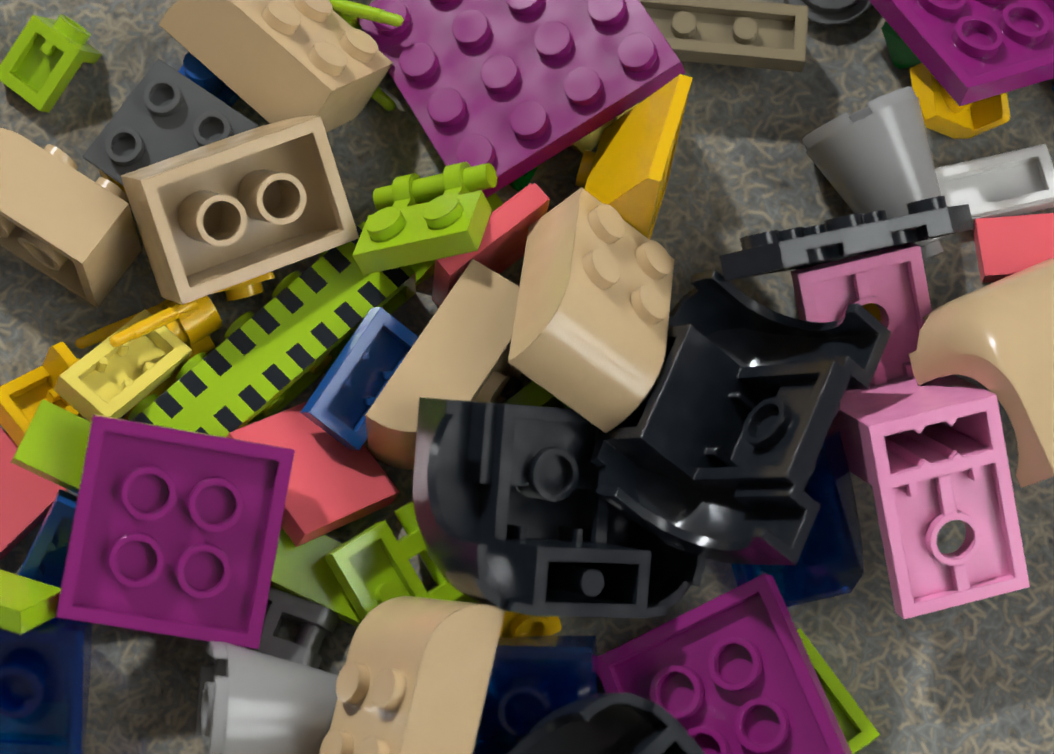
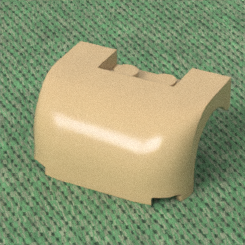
M1054 258L960 296L923 317L925 323L919 331L917 350L909 354L912 371L918 386L938 377L963 375L975 379L990 392L997 395V399L1005 409L1016 435L1018 446L1016 478L1021 488L1054 477Z

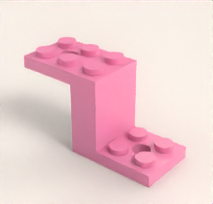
M908 243L791 271L800 320L820 323L833 322L845 316L849 304L859 303L862 306L874 303L880 310L881 324L891 332L869 388L845 390L840 401L839 411L833 419L823 442V448L826 457L861 478L873 488L895 613L903 619H908L1030 587L997 395L955 375L938 377L918 386L912 371L909 354L917 350L919 331L925 323L923 317L932 311L921 246L915 243ZM962 520L966 529L963 544L954 552L940 553L937 547L939 530L949 521Z

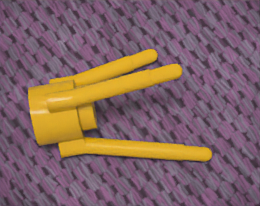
M208 295L183 305L166 299L160 304L146 309L152 316L112 335L139 314L136 313L76 339L75 345L77 348L83 349L103 342L111 336L109 339L110 345L112 347H119L162 326H166L192 349L189 360L198 353H207L215 348V344L209 335L223 325L220 315ZM179 370L149 395L157 394L160 396L177 381L176 377ZM134 407L131 408L128 414L123 418L124 420H128V416L134 409Z

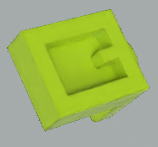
M62 14L56 20L32 15L0 64V81L39 111L50 112L82 63L95 64L102 54L87 43L91 33L71 18Z

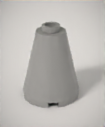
M912 86L897 89L867 102L868 107L851 115L846 112L815 129L802 139L807 150L806 154L854 214L885 210L887 219L909 215L906 204L941 196L919 97L916 96ZM949 235L915 243L921 246L923 262L944 252L939 241Z
M210 641L206 644L204 651L216 659L214 666L201 665L197 692L195 739L201 735L209 737V754H320L323 739L330 731L337 702V674L226 642Z

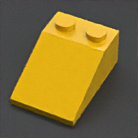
M679 74L603 130L597 151H584L575 183L576 186L583 187L601 203L608 204L616 209L623 220L649 240H651L668 184L693 78Z

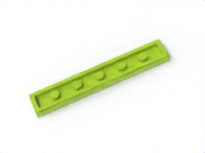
M42 399L11 463L78 494L91 422ZM281 527L270 586L320 604L334 611L339 616V619L358 627L362 621L324 558V555L343 543L322 535L296 547Z

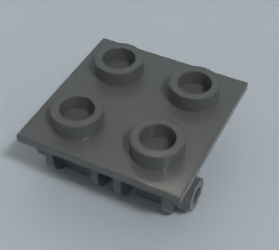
M158 58L82 157L123 185L121 175L257 128L258 125Z

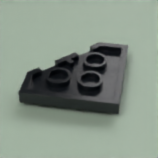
M938 196L906 204L909 215L887 219L885 210L865 214L855 213L825 220L824 224L806 228L797 227L782 231L773 230L740 238L742 251L720 255L725 281L797 270L908 243H916L972 230L974 226L969 204L947 207L945 196Z

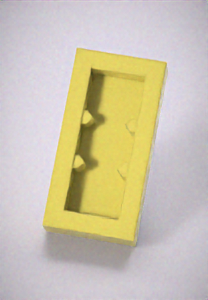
M144 309L112 335L152 316V314ZM162 326L119 347H112L110 345L109 339L111 336H109L59 375L54 391L90 422L92 414L121 418L182 368L187 362L192 349L166 326Z

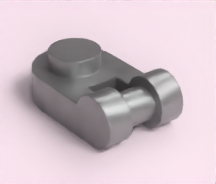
M270 587L259 649L243 648L319 669L322 662V657L318 654L324 637L328 638L333 635L339 616L334 611L320 604ZM283 620L297 624L300 627L294 643L276 637Z

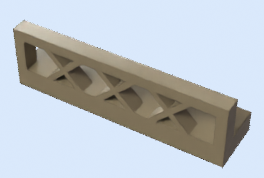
M640 0L680 61L794 72L803 71L806 59L808 6L750 0Z

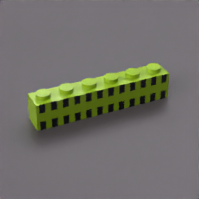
M364 221L356 227L359 237L365 225ZM359 239L319 253L320 259L305 272L294 271L286 276L272 293L273 299L256 314L248 311L238 317L227 329L224 336L225 340L208 355L205 352H201L189 359L179 370L176 377L178 381L160 396L151 394L140 401L129 414L128 420L227 437L232 431L281 412L329 369L371 308L381 307L392 315L416 294V272L408 265L363 275L352 256Z

